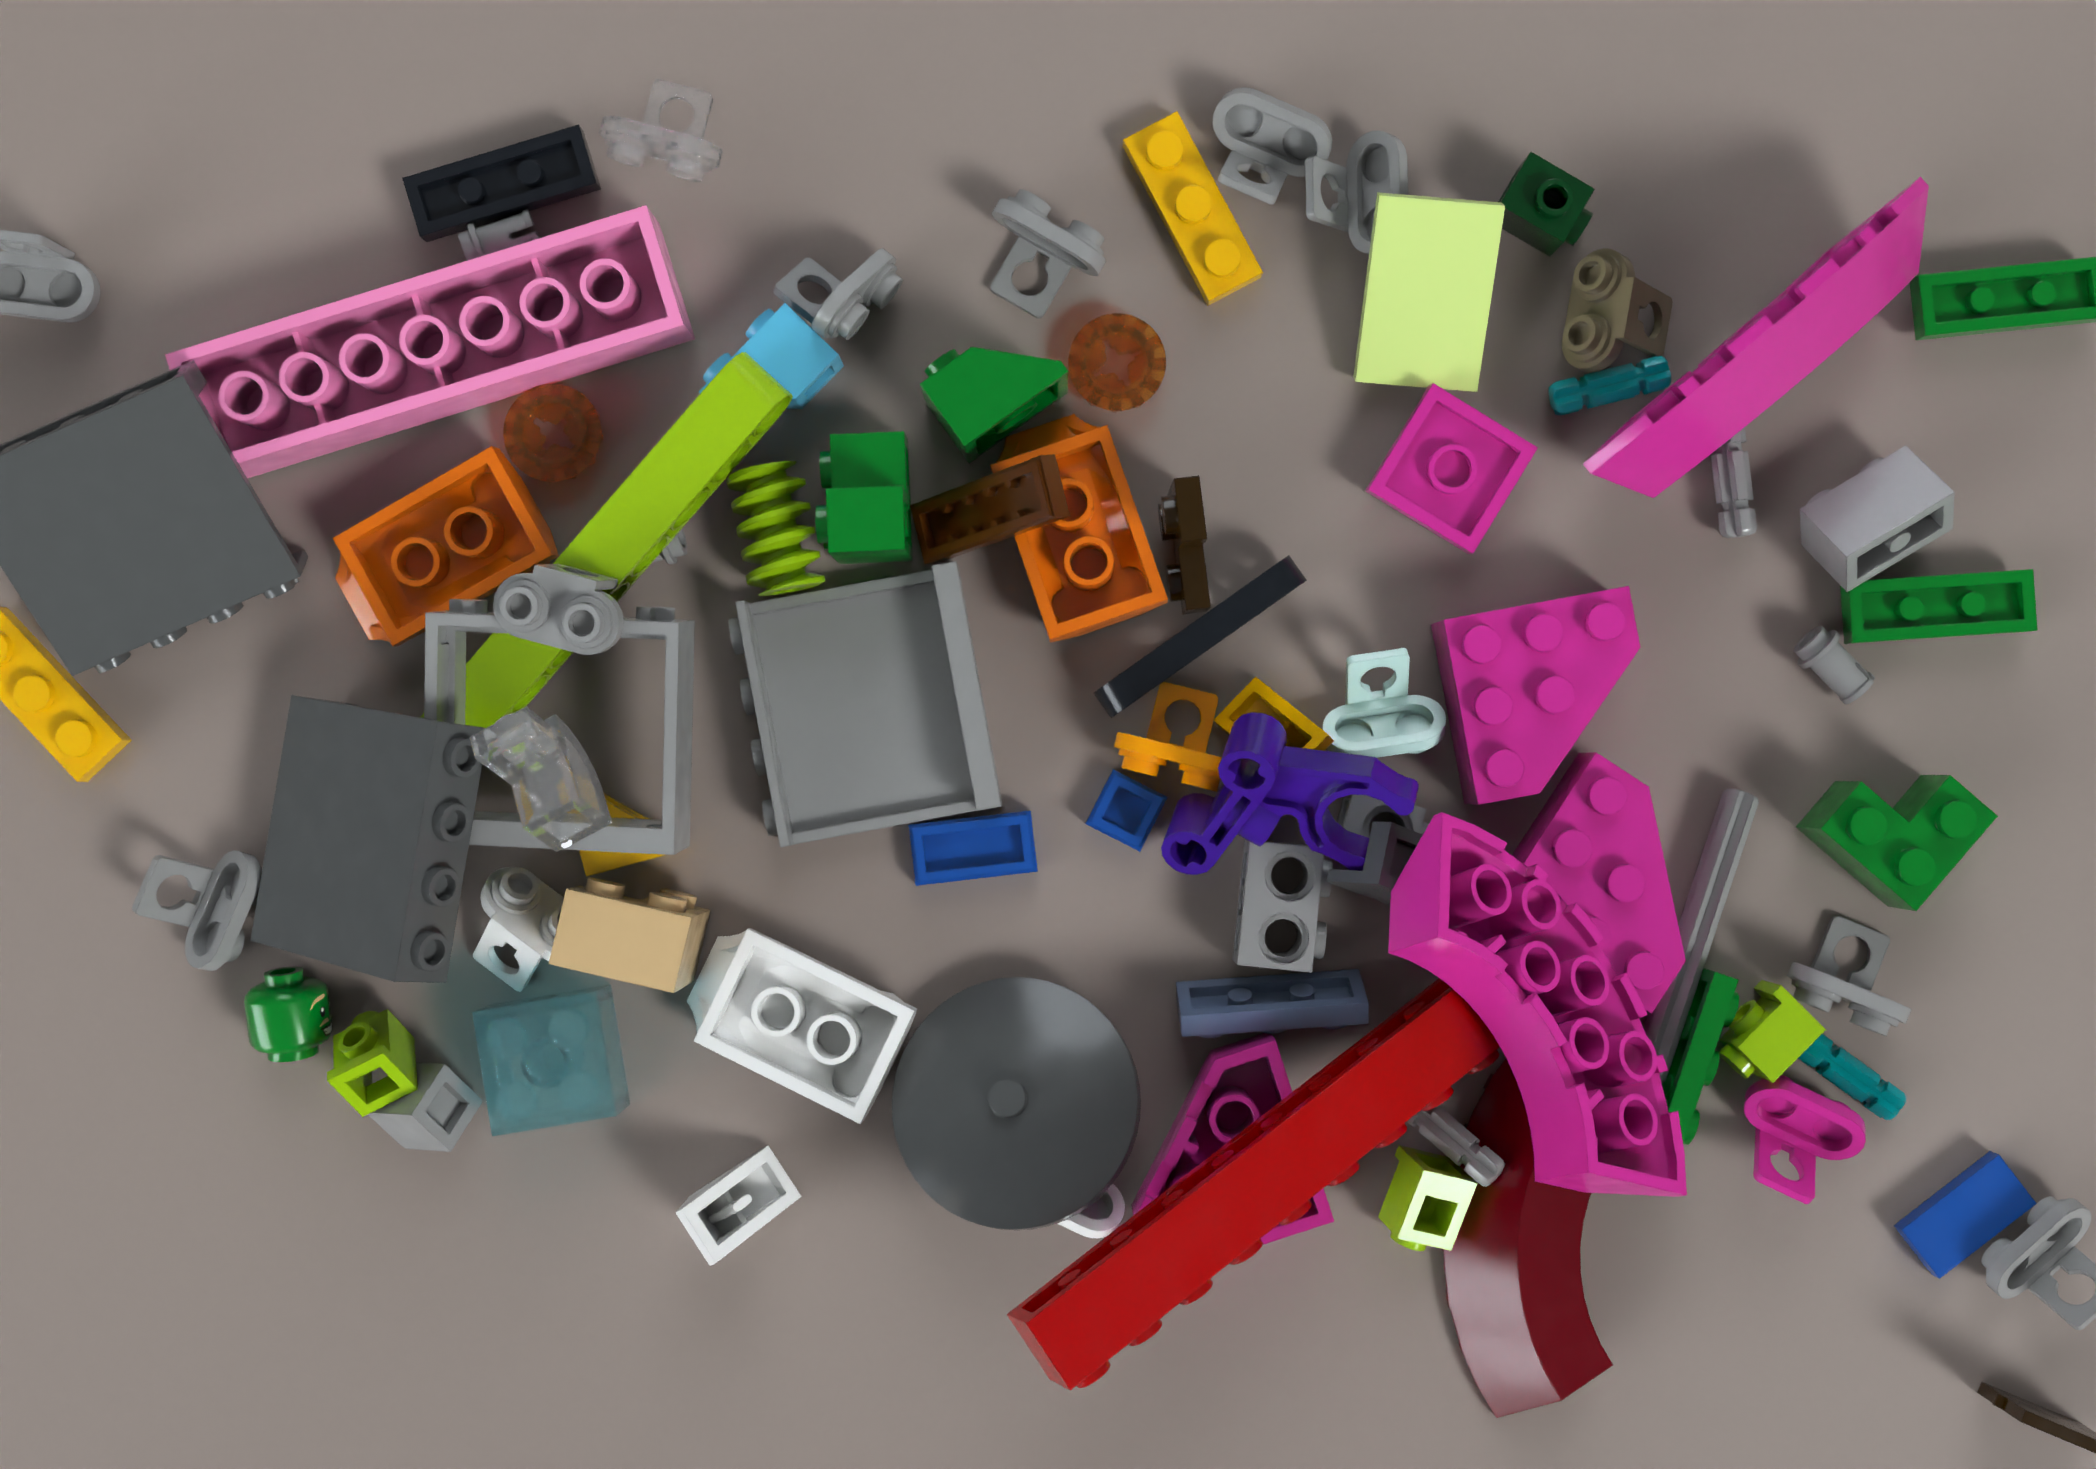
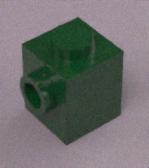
M1530 152L1516 170L1498 201L1505 205L1502 229L1550 257L1564 241L1573 246L1585 230L1593 213L1584 207L1595 189Z

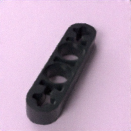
M1288 555L1094 692V695L1111 718L1303 584L1307 579L1290 555Z

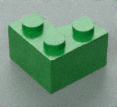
M905 432L830 434V451H820L819 457L821 487L826 488V505H816L815 509L817 542L823 543L824 550H828V553L839 564L913 561L909 448Z
M1920 775L1893 808L1862 781H1835L1798 823L1796 828L1885 905L1917 911L1998 816L1951 775Z

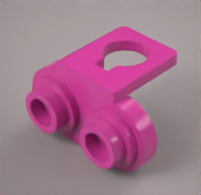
M1781 1075L1774 1083L1762 1078L1753 1083L1745 1093L1744 1113L1748 1121L1756 1127L1754 1179L1804 1204H1809L1815 1198L1816 1156L1828 1160L1848 1159L1857 1155L1865 1146L1866 1127L1859 1114L1842 1102L1830 1100L1794 1083L1787 1076ZM1781 1149L1788 1152L1789 1161L1795 1166L1799 1180H1790L1782 1176L1772 1165L1770 1156L1777 1155Z

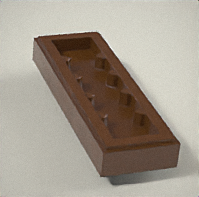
M1055 454L1037 456L910 505L924 565L939 563L1070 517Z

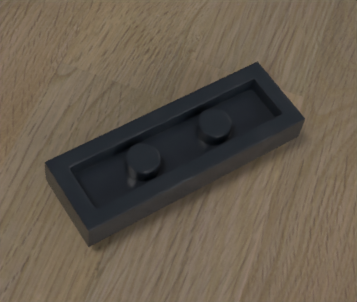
M579 124L402 178L419 236L426 242L468 230L467 224L474 222L476 227L522 213L526 209L532 211L601 190L585 133Z

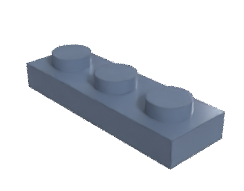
M1359 969L1176 982V1000L1182 1037L1200 1036L1216 1038L1224 1034L1259 1031L1275 1034L1287 1029L1315 1027L1341 1029L1348 1025L1369 1024V1002Z

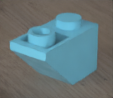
M784 303L776 312L768 309L754 320L745 334L749 340L733 357L729 353H725L707 369L703 376L706 384L699 393L706 388L731 359L741 352H746L792 394V400L786 409H803L844 367V364L839 354Z

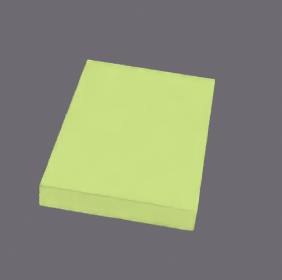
M1377 192L1353 375L1355 382L1428 388L1429 385L1434 383L1440 388L1447 390L1478 391L1505 211L1503 203Z

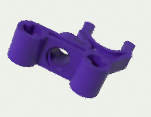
M1247 713L1234 721L1218 767L1219 777L1223 782V786L1215 797L1204 793H1192L1183 796L1177 802L1161 846L1162 856L1169 866L1181 873L1190 875L1205 873L1215 865L1236 835L1260 847L1268 840L1280 818L1287 814L1297 818L1300 834L1312 851L1338 861L1349 870L1363 871L1369 838L1347 831L1338 824L1331 815L1328 805L1337 798L1344 796L1367 795L1383 801L1398 815L1406 816L1414 809L1419 784L1415 779L1395 772L1376 757L1286 746L1287 733L1278 720L1264 713Z

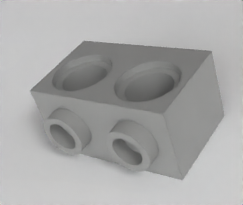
M1246 839L1244 840L1232 960L1237 965L1312 973L1313 958L1323 959L1325 953L1327 925L1326 922H1320L1317 919L1320 897L1329 898L1332 884L1327 882L1329 869H1333V862L1324 860L1323 854L1312 851L1308 845L1266 841L1259 847ZM1293 857L1302 867V880L1291 891H1278L1271 880L1272 869L1279 860ZM1280 919L1290 920L1294 924L1297 933L1294 945L1285 952L1276 953L1270 951L1265 943L1267 928L1274 921Z

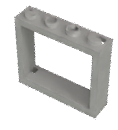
M450 599L449 610L425 612L424 718L465 725L466 632L507 633L499 625L494 612H488V600ZM638 606L636 607V618L623 617L624 627L620 638L666 640L662 820L475 811L469 845L675 855L690 846L695 620L675 619V608Z

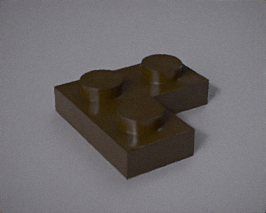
M1198 475L1174 478L1167 496H1162L1161 504H1158L1162 541L1173 540L1176 564L1166 565L1170 602L1181 601L1182 615L1207 612L1211 608L1203 549V545L1207 540L1200 477Z

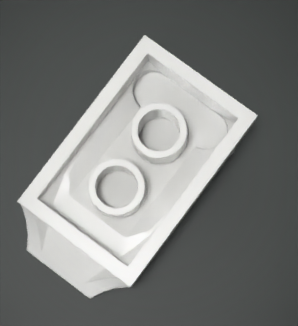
M751 928L740 934L717 937L687 999L696 1022L697 1034L694 1042L859 1124L865 1120L880 1093L917 1012V1008L903 1002L895 994L880 991Z

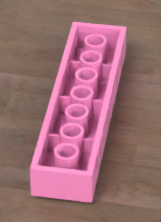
M647 205L171 352L165 354L170 370L190 361H195L207 382L199 397L248 479L695 340V336L660 224Z

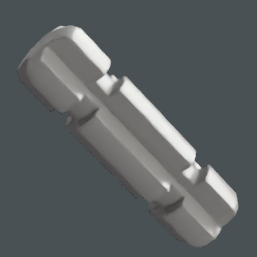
M1745 427L1716 450V454L1711 455L1716 504H1721L1723 512L1717 513L1719 530L1722 537L1726 538L1749 536L1757 530L1755 508L1750 509L1748 501L1754 499L1748 451H1743L1741 443L1747 442Z
M1440 1106L1427 1111L1421 1110L1407 1121L1413 1127L1418 1125L1420 1127L1418 1132L1458 1166L1464 1164L1466 1166L1464 1171L1481 1186L1487 1187L1493 1183L1505 1167L1503 1159L1486 1145L1480 1147V1140Z

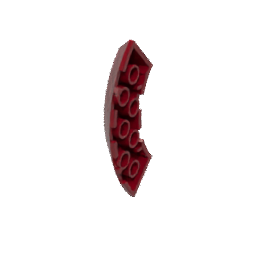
M1507 1059L1504 1060L1495 1074L1491 1073L1483 1086L1485 1090L1474 1108L1468 1124L1465 1123L1464 1125L1467 1130L1480 1140V1147L1486 1145L1504 1160L1505 1167L1497 1179L1489 1186H1481L1477 1182L1452 1250L1441 1249L1444 1252L1447 1305L1453 1318L1459 1340L1458 1344L1476 1385L1496 1418L1562 1401L1613 1366L1591 1322L1584 1298L1581 1278L1580 1246L1583 1222L1591 1193L1535 1182L1531 1130L1517 1081ZM1464 1164L1460 1165V1167L1464 1170L1466 1166Z

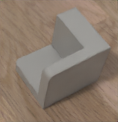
M416 1063L418 1090L368 1114V1116L404 1148L451 1152L483 1100L446 1064Z

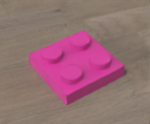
M1433 383L1426 389L1365 491L1465 553L1473 554L1538 447Z

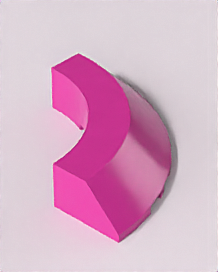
M1920 176L1822 254L1785 291L1702 360L1693 372L1690 370L1660 395L1628 419L1583 463L1584 467L1590 474L1654 498L1768 409L1867 324L1919 273L1928 184Z
M1441 812L1434 815L1391 890L1388 953L1423 967L1447 983L1473 1008L1495 1037L1515 1076L1525 1105L1533 1145L1535 1182L1584 1193L1687 1196L1685 1153L1678 1111H1668L1659 1074L1668 1071L1663 1054H1656L1654 1045L1647 1037L1639 1019L1648 1014L1636 988L1627 973L1617 975L1604 952L1602 953L1598 945L1604 939L1603 935L1577 903L1567 905L1555 889L1545 882L1549 875L1539 865L1535 864L1527 867L1505 851L1507 842L1474 824Z

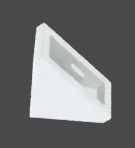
M766 1146L690 1195L676 1211V1215L709 1266H711L802 1196L770 1147Z

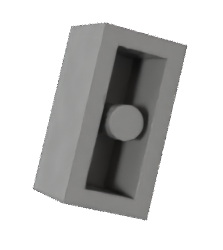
M1905 445L1885 458L1872 460L1861 469L1859 474L1834 489H1826L1817 493L1805 506L1800 508L1801 545L1848 592L1952 530L1955 492Z

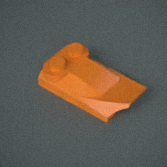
M1075 414L1007 436L999 459L996 463L990 465L992 473H996L1040 455L1055 454L1070 517L1014 536L1050 643L1081 636L1111 626L1168 603V597L1108 425L1102 427L1093 426L1084 422Z
M490 446L333 537L340 551V562L335 579L369 640L388 641L394 647H398L425 632V612L449 610L450 599L483 600L495 593L501 583L510 576L520 573H533L534 565L549 564L550 561L559 557L552 532L523 479L502 451L494 446Z

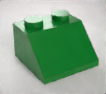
M970 347L961 355L955 349H952L938 357L925 369L924 372L928 378L920 383L926 405L970 464L1068 393L1069 371L1058 360Z

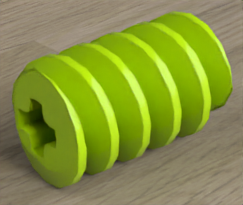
M779 461L739 469L730 474L726 479L729 489L745 492L731 503L733 513L750 516V518L741 522L736 527V532L740 538L756 541L741 551V557L745 562L761 565L745 576L747 585L766 589L758 594V596L791 593L812 588L825 582L824 575L808 573L805 570V566L821 556L820 551L801 548L800 542L814 535L816 531L813 526L796 524L795 518L811 509L810 502L791 499V493L806 486L805 478L787 476L786 469L795 465L796 461Z

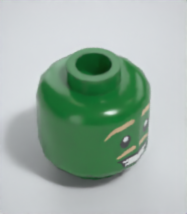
M282 967L265 972V982L251 988L244 998L250 1045L258 1052L267 1053L268 1060L272 1062L298 1061L318 1054L319 1045L329 1039L333 1029L327 985L318 978L304 976L302 967Z

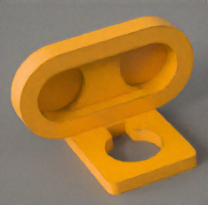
M1168 682L1161 683L1158 688L1146 738L1117 732L1114 747L1119 749L1118 755L1124 756L1121 768L1157 777L1160 765L1166 766L1167 761L1179 764L1178 770L1184 771L1181 783L1217 792L1221 780L1218 767L1222 757L1206 753L1218 705L1217 695ZM1178 700L1192 702L1200 713L1198 728L1192 734L1185 736L1183 746L1169 743L1172 732L1168 729L1165 722V712L1168 706Z

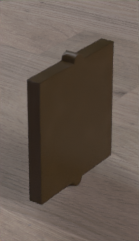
M1981 1382L1977 1393L1992 1402V1405L2002 1409L2026 1425L2096 1453V1432L2087 1426Z

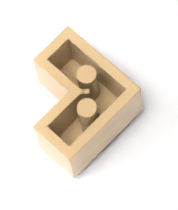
M588 878L586 887L576 886L566 889L549 959L550 965L675 993L694 982L711 911L695 906L697 896L676 890L661 889L660 893L649 892V897L640 900L623 896L625 885L598 878Z

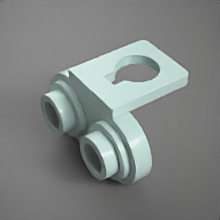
M1406 648L1352 655L1346 659V703L1329 712L1323 722V730L1334 740L1327 748L1328 751L1376 758L1405 753L1419 754L1433 748L1443 739L1446 729V714L1442 706L1426 696L1408 695L1410 657ZM1388 667L1393 669L1392 677L1383 683V690L1371 692L1370 686L1360 681L1361 677L1373 668Z

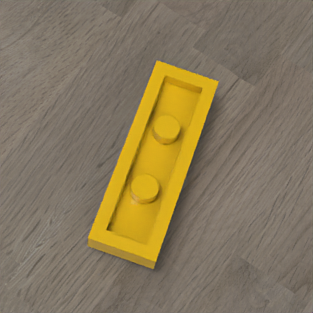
M1178 111L1123 139V148L1206 305L1209 306L1260 279L1263 271Z
M0 607V700L77 782H88L132 740L9 608Z

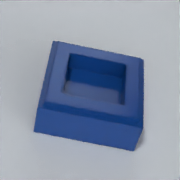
M1113 769L1085 824L1140 852L1168 797Z

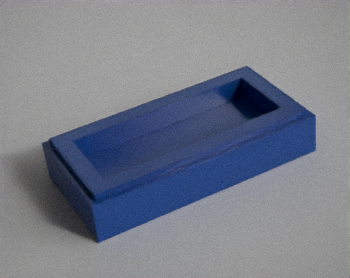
M1031 810L909 824L916 886L1038 872Z
M1989 1151L1893 1226L1933 1276L1940 1279L2037 1203L2001 1156Z

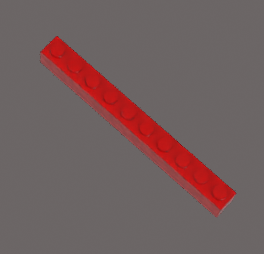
M1438 978L1011 1310L1007 1316L1051 1381L1070 1391L1076 1386L1084 1388L1093 1384L1109 1370L1111 1366L1108 1361L1128 1344L1129 1346H1136L1150 1339L1161 1328L1162 1321L1160 1319L1179 1303L1180 1305H1187L1205 1295L1213 1285L1211 1278L1229 1263L1236 1265L1256 1254L1263 1245L1261 1238L1278 1224L1287 1225L1302 1217L1311 1208L1312 1203L1310 1199L1327 1185L1330 1187L1336 1186L1352 1177L1360 1168L1359 1159L1374 1147L1383 1148L1398 1140L1407 1131L1405 1123L1421 1110H1431L1448 1100L1454 1093L1452 1085L1467 1073H1477L1493 1064L1500 1055L1497 1051L1500 1047L1480 1016L1464 998L1447 983Z

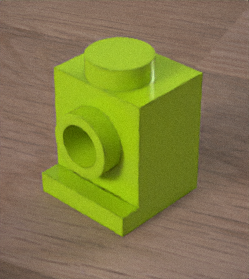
M1761 980L1753 988L1761 998L1757 1002L1750 1000L1738 1008L1736 1016L1729 1026L1730 1029L1719 1039L1724 1045L1719 1051V1055L1745 1079L1753 1073L1774 1083L1826 1029L1782 985Z
M388 1009L382 1012H363L352 1020L349 1027L333 1036L334 1069L327 1072V1082L362 1117L418 1090L415 1039ZM381 1067L388 1076L372 1083V1071Z
M1398 1145L1395 1157L1399 1160L1378 1217L1391 1231L1390 1237L1396 1243L1406 1248L1424 1251L1428 1245L1451 1251L1476 1189L1477 1182L1449 1157Z

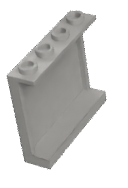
M956 561L932 565V570L754 603H748L745 600L735 602L738 617L729 619L730 637L735 654L745 653L749 678L740 679L741 697L746 715L756 714L760 738L751 740L752 757L757 775H767L771 799L762 801L763 817L768 836L778 835L780 848L1003 806L962 582Z

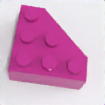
M1629 586L1449 618L1431 624L1464 804L1480 805L1541 793L1641 648Z
M1597 752L1578 753L1512 856L1527 867L1535 864L1539 865L1549 875L1545 882L1555 889L1567 905L1577 903L1604 937L1598 944L1602 953L1606 954L1617 975L1628 974L1646 1012L1652 1014L1683 967L1686 959L1649 786Z
M1261 1033L1209 1051L1131 1204L1133 1216L1292 1093L1276 1040L1271 1034ZM1324 1188L1310 1199L1312 1206L1307 1213L1290 1224H1278L1261 1238L1263 1245L1334 1222Z

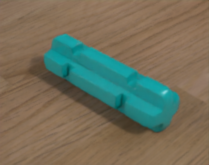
M1655 356L1640 360L1639 363H1636V367L1632 363L1584 374L1583 377H1580V381H1577L1575 377L1556 381L1548 387L1550 405L1555 415L1562 416L1578 412L1580 409H1583V405L1590 409L1634 398L1635 395L1640 394V391L1644 395L1661 391L1671 385V372L1666 358Z
M1821 1034L1799 1056V1060L1808 1066L1816 1067L1817 1073L1853 1099L1863 1102L1864 1107L1880 1118L1892 1120L1906 1103L1904 1092L1889 1081L1886 1082L1881 1079L1878 1073L1842 1047L1832 1046L1833 1041L1824 1034Z

